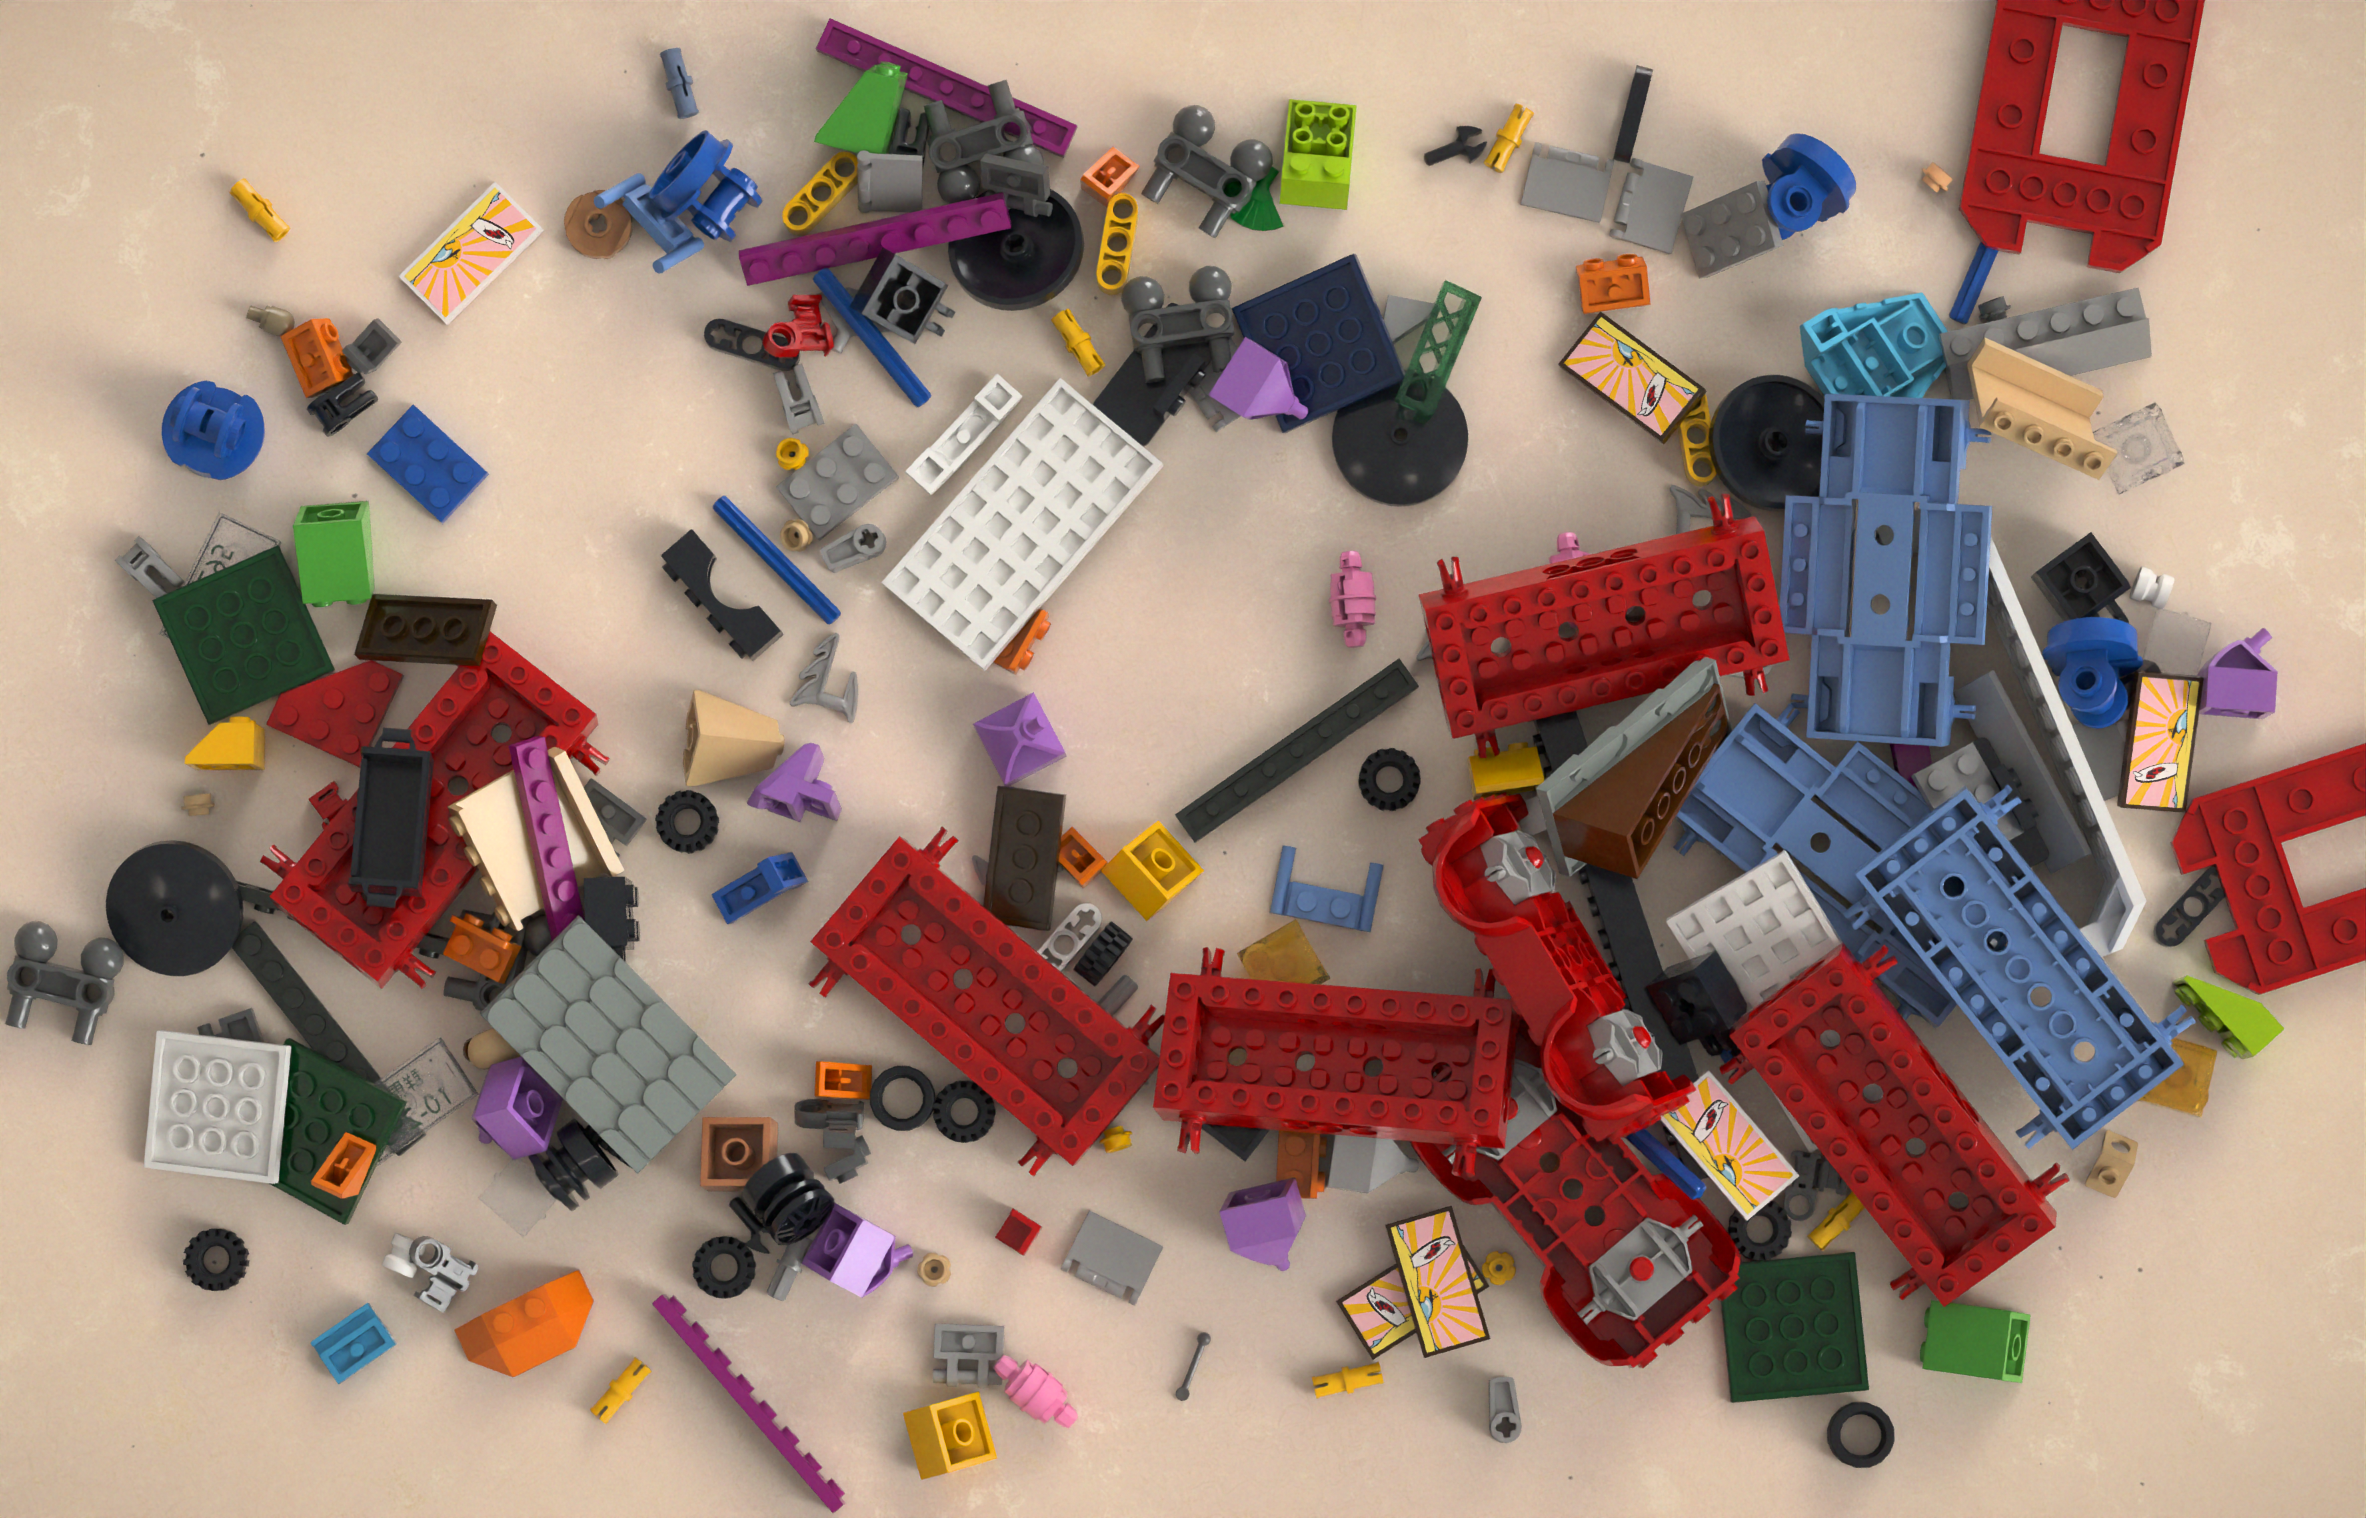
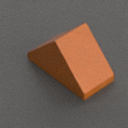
M1112 147L1083 174L1080 179L1081 189L1107 208L1110 199L1122 192L1140 166Z
M1073 827L1062 835L1058 861L1082 888H1085L1101 873V870L1108 862Z
M816 1061L815 1097L870 1100L872 1065Z
M345 1132L311 1180V1185L341 1199L359 1195L375 1154L376 1145Z

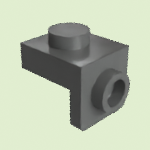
M377 318L366 327L352 344L345 346L342 352L347 357V363L355 371L368 374L376 371L402 341Z
M855 1135L854 1154L824 1167L829 1181L837 1179L839 1184L858 1176L856 1169L868 1164L865 1156L871 1154L863 1135L859 1137Z

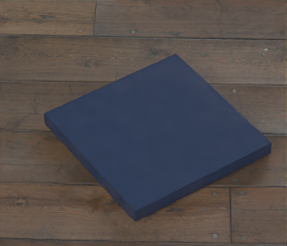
M1354 253L1232 308L1244 338L1247 337L1288 363L1294 396L1298 398L1300 404L1308 408V414L1304 419H1299L1292 414L1286 415L1283 413L1275 415L1282 433H1288L1407 380L1359 259Z

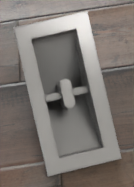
M1388 295L1383 320L1393 345L1437 316L1439 308L1434 303Z

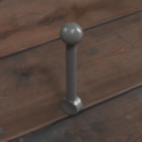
M1206 1332L1198 1335L1197 1341L1199 1344L1182 1387L1176 1391V1397L1180 1401L1188 1399L1190 1394L1188 1388L1204 1347L1211 1341L1210 1335Z

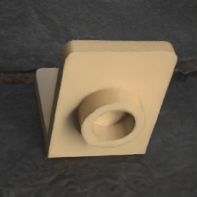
M2107 1130L2104 1134L2101 1153L2086 1179L2085 1186L2116 1198L2134 1167L2138 1143ZM2111 1143L2122 1144L2127 1148L2128 1153L2117 1151Z

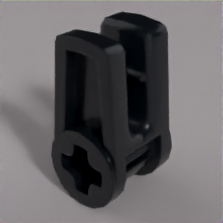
M901 108L889 154L922 156L923 171L930 129L926 113L920 114L918 126L915 127V140L913 143L908 144L906 139L908 129L911 127L910 110Z
M357 372L331 391L322 394L307 407L310 415H315L323 425V432L327 437L342 430L351 420L378 401V396L375 392L368 390L363 394L360 393L358 398L346 406H340L343 400L350 395L353 396L354 392L364 386L365 379L361 373ZM326 409L332 415L333 419H331L329 415L326 413Z

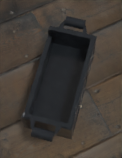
M383 727L382 735L379 737L375 747L361 746L360 754L362 759L359 789L357 791L351 877H349L348 885L352 892H362L365 894L367 906L395 908L396 901L401 895L422 897L434 760L431 751L416 750L411 737V729ZM382 742L410 743V748L382 747Z

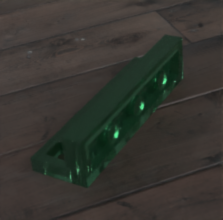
M1447 280L1442 283L1394 399V402L1416 411L1413 419L1424 425L1435 413L1482 299L1481 296ZM1447 292L1463 299L1457 312L1449 314L1444 302ZM1441 311L1443 317L1437 318L1439 312ZM1445 322L1449 332L1445 341L1437 344L1432 328L1434 325ZM1427 340H1428L1429 343H1430V346L1427 347V348H1425V345H1426ZM1433 351L1437 360L1433 371L1424 373L1419 361L1420 357ZM1416 369L1418 376L1412 378ZM1418 381H1421L1424 388L1420 402L1405 396L1408 386Z

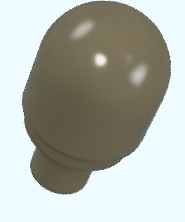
M250 306L246 317L247 319L259 322V328L263 329L264 332L276 336H282L291 331L295 325L294 318L290 312L275 306H266L265 310Z

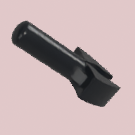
M1472 126L1457 127L1456 131L1459 136L1456 141L1425 153V163L1431 166L1459 154L1467 156L1469 163H1473L1486 148L1487 141L1475 147L1464 144L1469 137L1481 134L1482 129Z
M740 1197L733 1198L729 1202V1207L751 1231V1239L745 1245L755 1251L770 1254V1251L762 1245L759 1233L762 1231L763 1233L770 1234V1232L763 1227V1223L759 1221Z

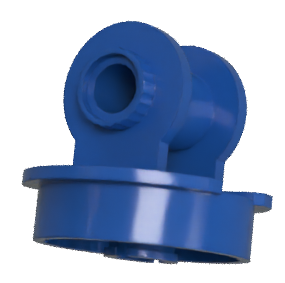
M707 130L702 131L693 137L665 167L649 194V198L663 209L661 217L665 221L675 219L687 209L694 216L691 219L692 223L701 232L713 240H717L720 237L731 242L736 234L729 225L736 217L735 213L740 212L746 203L756 208L761 205L763 200L756 192L758 188L756 183L739 169L732 168L729 170L724 166L733 148V144L728 139L720 142ZM713 174L720 183L702 205L696 200L701 194L699 189Z
M1791 134L1786 137L1773 154L1768 153L1762 159L1763 170L1770 183L1766 185L1768 190V209L1771 217L1778 224L1782 240L1789 238L1795 232H1801L1812 227L1817 221L1824 222L1836 216L1839 212L1844 213L1849 208V200L1856 192L1855 177L1843 158L1824 142L1806 134Z
M207 380L194 383L178 393L167 407L162 422L163 445L172 462L179 466L184 465L199 476L220 481L232 478L246 470L257 458L265 437L263 415L252 397L248 395L240 396L231 390L216 387L214 382Z
M2085 617L2064 621L2048 631L2047 647L2042 651L2043 659L2048 661L2052 672L2060 677L2058 687L2062 699L2071 708L2073 715L2081 724L2090 728H2104L2114 724L2122 717L2128 705V693L2119 677L2133 673L2143 665L2142 657L2138 656L2137 631L2132 625L2121 620L2104 617Z

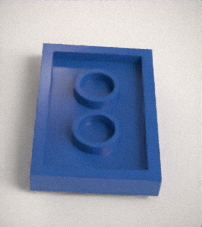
M414 404L367 453L370 458L442 524L489 475L487 471Z

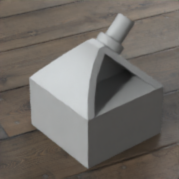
M1334 1135L1327 1188L1368 1194L1397 1174H1403L1406 1171L1416 1172L1419 1168V1162L1417 1159L1408 1158L1392 1139Z

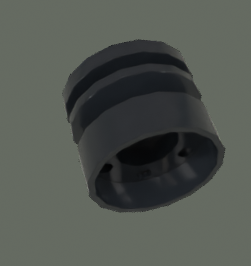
M574 1118L556 1132L563 1146L562 1148L557 1150L549 1143L547 1151H545L549 1158L546 1160L540 1153L528 1156L533 1164L535 1174L543 1186L570 1211H574L579 1207L577 1200L571 1193L574 1190L584 1200L590 1198L588 1190L584 1185L585 1181L589 1179L595 1186L602 1189L619 1175L603 1150L583 1133L585 1128Z
M787 1153L764 1164L752 1175L742 1191V1200L756 1217L762 1219L763 1227L770 1232V1236L779 1245H790L812 1234L826 1221L834 1208V1198L825 1190V1186L818 1179H814V1172L797 1153Z

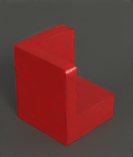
M1012 1208L1009 1213L1010 1215L995 1238L1022 1256H1025L1043 1227Z

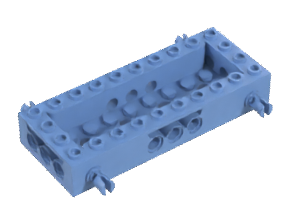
M2006 785L2003 790L1983 804L1982 802L1979 803L1968 788L1964 786L1855 870L1856 877L1867 889L1865 891L1867 895L1848 910L1842 912V914L1847 919L1863 911L1852 923V927L1857 930L1859 929L1858 927L1879 911L1886 913L2040 1108V1114L2021 1129L2015 1131L2019 1138L2035 1131L2025 1142V1146L2030 1150L2033 1145L2054 1130V1132H2059L2073 1150L2184 1065L2181 1057L2171 1046L2173 1044L2171 1040L2190 1025L2195 1024L2196 1021L2190 1016L2176 1023L2187 1011L2182 1004L2160 1023L2157 1024L2156 1021L2153 1023L1997 826L1999 824L1997 820L2016 805L2022 803L2020 798L2016 796L2001 804L2011 793L2012 788ZM1956 876L1963 881L1964 890L1961 894L1950 896L1944 891L1943 884L1949 877ZM1999 931L2007 936L2008 943L2001 951H1994L1987 945V938L1993 932ZM2036 987H2046L2051 992V999L2048 1004L2037 1006L2031 1001V992ZM2080 1042H2089L2095 1048L2094 1056L2088 1061H2081L2074 1055V1049Z

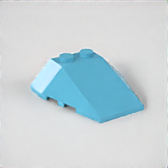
M1923 293L1888 298L1881 302L1866 304V302L1859 303L1853 307L1827 309L1799 326L1805 367L1824 396L1825 394L1922 398L1930 385L1946 367L1938 335L1948 331Z

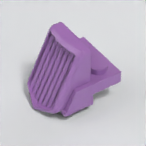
M807 743L800 747L754 789L747 801V804L751 807L768 809L772 813L801 822L805 810L835 821L838 820L842 810L835 791L832 790V786L817 780L824 762V756L820 746L814 743Z

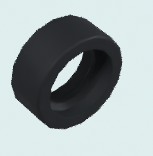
M894 1066L883 1071L875 1079L870 1090V1106L874 1116L884 1126L896 1131H910L922 1126L933 1112L935 1091L931 1081L921 1071L910 1066ZM898 1078H907L914 1081L920 1087L923 1094V1103L920 1110L914 1116L907 1119H898L891 1116L885 1110L882 1103L885 1087L891 1081Z
M1852 1402L1839 1408L1831 1417L1827 1428V1442L1832 1453L1842 1463L1855 1468H1870L1881 1463L1890 1454L1895 1441L1894 1426L1889 1416L1880 1407L1867 1402ZM1864 1414L1872 1417L1878 1423L1881 1430V1440L1878 1447L1867 1455L1850 1453L1841 1441L1840 1431L1848 1418L1854 1415Z

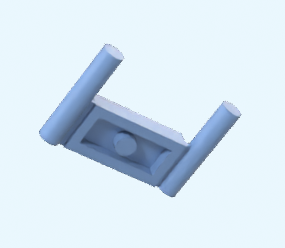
M637 173L595 196L594 204L597 208L602 209L622 197L625 198L622 205L667 253L653 262V269L660 274L702 250L704 242L699 237L695 238L693 233L678 217L671 221H665L661 217L663 209L649 198L652 188L645 184V177L641 173Z
M1283 845L1270 913L1371 932L1384 865L1370 863L1364 896L1290 882L1296 848Z

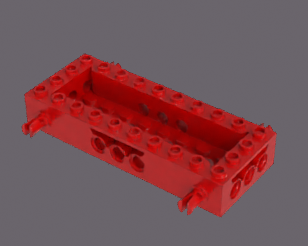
M1724 493L1721 494V511L1713 496L1707 499L1714 526L1466 584H1463L1458 557H1451V574L1448 573L1443 559L1439 560L1437 566L1439 567L1443 589L1419 594V600L1445 720L1452 738L1475 734L1479 758H1487V741H1489L1494 755L1497 756L1500 754V748L1498 747L1495 729L1652 693L1658 688L1664 689L1694 661H1701L1704 657L1716 660L1720 677L1743 671L1747 695L1755 696V679H1757L1762 693H1766L1768 686L1766 685L1763 666L1789 661L1790 659L1765 532L1756 517L1753 516L1734 521L1730 495ZM1701 590L1710 592L1711 598L1706 605L1696 606L1693 604L1695 593ZM1632 606H1640L1644 610L1643 617L1637 622H1630L1625 618L1627 610ZM1564 622H1573L1577 625V630L1573 636L1564 638L1558 634L1560 625ZM1504 637L1510 641L1509 648L1503 653H1495L1491 650V644L1497 638Z
M491 631L488 635L480 666L456 665L458 668L408 727V729L412 730L411 737L416 750L431 751L434 760L422 897L401 895L396 901L395 908L367 906V901L362 898L361 892L351 891L348 880L351 877L358 789L297 863L275 845H272L269 849L280 862L277 863L264 855L260 860V863L266 865L283 879L269 896L273 904L380 989L398 971H401L421 989L427 985L416 971L430 978L434 977L436 971L429 968L412 953L479 871L478 867H474L465 855L464 848L467 845L463 837L457 836L450 825L449 818L452 815L448 806L514 770L509 745L536 736L545 737L547 750L557 747L566 751L569 759L574 757L592 771L595 776L600 773V768L590 758L604 765H607L610 760L609 757L603 755L586 741L598 725L597 714ZM499 725H505L512 731L510 739L503 743L496 742L492 738V731ZM396 742L392 748L409 749L410 743ZM455 778H463L468 782V789L462 795H453L448 789L449 783Z
M943 826L923 850L921 848L919 850L916 849L905 838L899 836L810 941L827 956L828 962L808 984L815 988L828 978L819 993L826 998L827 994L844 974L850 975L1036 1134L1038 1139L1021 1160L1019 1159L1017 1162L1023 1167L1036 1156L1037 1159L1029 1170L1032 1176L1036 1175L1053 1153H1058L1072 1166L1076 1165L1158 1069L1160 1056L1149 1047L1150 1043L1148 1041L1164 1023L1165 1015L1162 1014L1149 1025L1148 1023L1157 1009L1151 1004L1133 1028L1130 1026L1126 1028L1094 999L940 869L941 865L939 862L955 843L959 841L955 836H952L940 846L948 832ZM911 924L916 925L921 931L920 940L913 945L905 943L902 939L903 929ZM960 969L969 970L973 976L971 986L966 989H960L954 983V975ZM1014 1013L1022 1015L1025 1020L1024 1029L1017 1034L1009 1032L1006 1028V1019ZM1064 1058H1071L1077 1064V1072L1071 1078H1064L1058 1072V1064Z
M1842 942L1733 1024L1729 1036L1741 1052L1724 1065L1719 1066V1070L1723 1075L1737 1068L1728 1079V1083L1733 1085L1750 1070L1756 1069L1912 1266L1911 1269L1890 1282L1893 1291L1906 1285L1899 1293V1298L1904 1300L1919 1287L1926 1284L1945 1307L2056 1227L2057 1212L2045 1197L2069 1182L2070 1179L2066 1173L2052 1179L2060 1171V1165L2057 1162L2036 1179H2030L1877 986L1874 979L1898 963L1894 955L1878 963L1888 953L1889 948L1883 945L1881 949L1860 963ZM1826 1030H1834L1839 1034L1840 1042L1833 1047L1826 1046L1821 1041V1034ZM1869 1084H1876L1883 1090V1096L1876 1101L1869 1100L1865 1097L1863 1089ZM1912 1138H1919L1925 1143L1926 1149L1923 1153L1915 1155L1907 1150L1906 1143ZM1955 1192H1961L1968 1197L1969 1202L1963 1208H1955L1949 1203V1196Z
M1208 947L1203 948L1201 975L1170 973L1153 1108L1162 1120L1181 1122L1177 1151L1186 1153L1190 1141L1192 1152L1194 1154L1200 1153L1202 1124L1456 1145L1452 1174L1460 1176L1464 1161H1466V1173L1468 1177H1474L1477 1147L1505 1149L1520 1015L1513 1009L1510 999L1494 998L1496 979L1492 969L1488 971L1485 985L1481 968L1475 969L1473 996L1221 977L1225 951L1216 948L1212 961L1211 951ZM1236 1049H1243L1247 1052L1245 1062L1238 1066L1230 1064V1054ZM1309 1054L1314 1056L1315 1064L1310 1070L1301 1071L1297 1069V1061L1302 1055ZM1372 1060H1379L1383 1063L1382 1072L1375 1077L1366 1075L1365 1066ZM1442 1065L1449 1066L1452 1069V1075L1449 1080L1445 1082L1435 1081L1433 1078L1435 1069Z

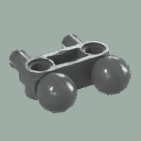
M1007 80L988 85L996 112L994 119L958 131L955 128L951 129L943 100L923 106L932 132V136H929L930 140H927L930 159L935 165L937 173H940L937 181L938 192L941 198L948 204L975 199L978 195L980 188L979 177L975 170L967 164L981 160L986 153L992 155L1004 153L1003 157L1044 166L1043 156L1032 145L1031 126L1028 120H1026L1024 111L1015 108ZM1010 122L1016 123L1021 131L1020 137L1014 142L1008 140L1004 134L1005 126ZM946 142L953 144L956 148V156L950 162L945 161L940 154V149Z
M1189 105L1182 108L1175 115L1173 132H1170L1169 136L1160 143L1158 154L1153 160L1156 170L1141 194L1158 204L1173 179L1177 180L1179 178L1212 198L1214 203L1199 229L1209 236L1216 238L1230 214L1239 213L1242 207L1250 201L1252 191L1257 184L1256 181L1263 179L1270 172L1273 164L1272 153L1269 147L1256 139L1245 140L1238 143L1233 149L1230 156V166L1199 148L1207 144L1213 137L1215 120L1212 114L1202 106ZM1174 148H1182L1185 152L1183 159L1178 163L1168 161V154ZM1229 183H1241L1242 191L1238 196L1230 198L1225 195V189Z
M1205 266L1198 269L1192 275L1189 281V293L1195 302L1192 304L1162 308L1164 304L1162 286L1156 280L1147 276L1133 278L1124 286L1121 301L1124 309L1130 314L1129 323L1133 349L1142 356L1146 383L1165 380L1161 350L1168 347L1201 342L1209 343L1213 372L1219 373L1224 371L1231 360L1229 340L1235 335L1230 301L1228 300L1231 294L1232 283L1224 270L1216 266ZM1212 313H1219L1225 318V321L1220 327L1214 328L1206 323L1207 317ZM1151 323L1158 330L1153 337L1145 338L1139 334V328L1143 324Z
M463 909L460 917L464 918L465 914L469 913L484 920L485 922L482 927L490 931L493 930V927L502 930L505 928L496 917L495 912L490 915ZM539 915L534 918L527 916L520 920L524 928L519 930L510 941L522 947L504 984L496 982L481 973L477 982L448 976L444 986V996L473 1002L475 1009L482 1011L490 1003L489 995L493 989L500 987L503 991L524 970L528 951L532 955L538 956L552 942L546 915Z
M31 921L24 924L14 938V947L17 955H15L14 962L7 972V990H10L12 999L5 1024L25 1029L32 1000L40 998L76 1007V1010L79 1012L71 1041L92 1045L98 1017L102 1016L103 1013H107L108 1005L114 998L113 985L115 979L113 978L120 973L124 964V955L120 946L108 938L91 940L84 946L81 953L82 971L47 962L54 956L58 941L55 931L48 924L41 921ZM25 967L31 968L35 974V979L30 986L24 984L21 979V972ZM91 983L98 985L101 990V997L97 1002L91 1001L87 996V989Z

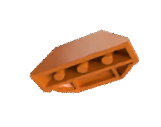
M577 1270L502 1304L456 1328L454 1331L468 1361L515 1377L575 1348L594 1299L580 1270Z

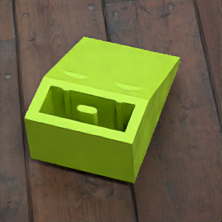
M1289 99L1279 204L1347 210L1357 105Z
M2188 975L2172 982L2178 988L2174 991L2176 996L2186 1006L2189 1007L2192 1004L2201 1014L2198 1016L2199 1021L2210 1032L2217 1031L2224 1039L2221 1045L2234 1058L2237 1056L2241 1059L2254 1057L2284 1030V1027L2260 1002Z

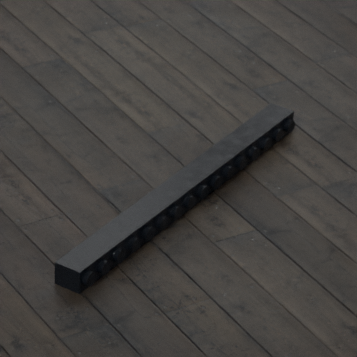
M1576 710L1532 720L1537 731L1536 735H1532L1534 745L1537 746L1538 755L1544 753L1548 767L1543 768L1546 779L1573 754L1579 755L1588 747ZM1587 863L1577 871L1582 885L1588 884L1591 897L1586 898L1592 917H1599L1602 929L1597 930L1603 950H1610L1613 962L1608 963L1609 969L1616 981H1620L1622 989L1627 996L1623 999L1626 1004L1623 1010L1626 1009L1640 1015L1648 1032L1653 1034L1651 1037H1655V1044L1663 1053L1661 1069L1657 1072L1666 1071L1670 1080H1674L1684 1074L1694 1083L1699 1077L1688 1044L1680 1045L1646 987L1663 972L1632 877ZM1663 1126L1668 1145H1675L1679 1157L1677 1159L1700 1180L1708 1178L1668 1129Z

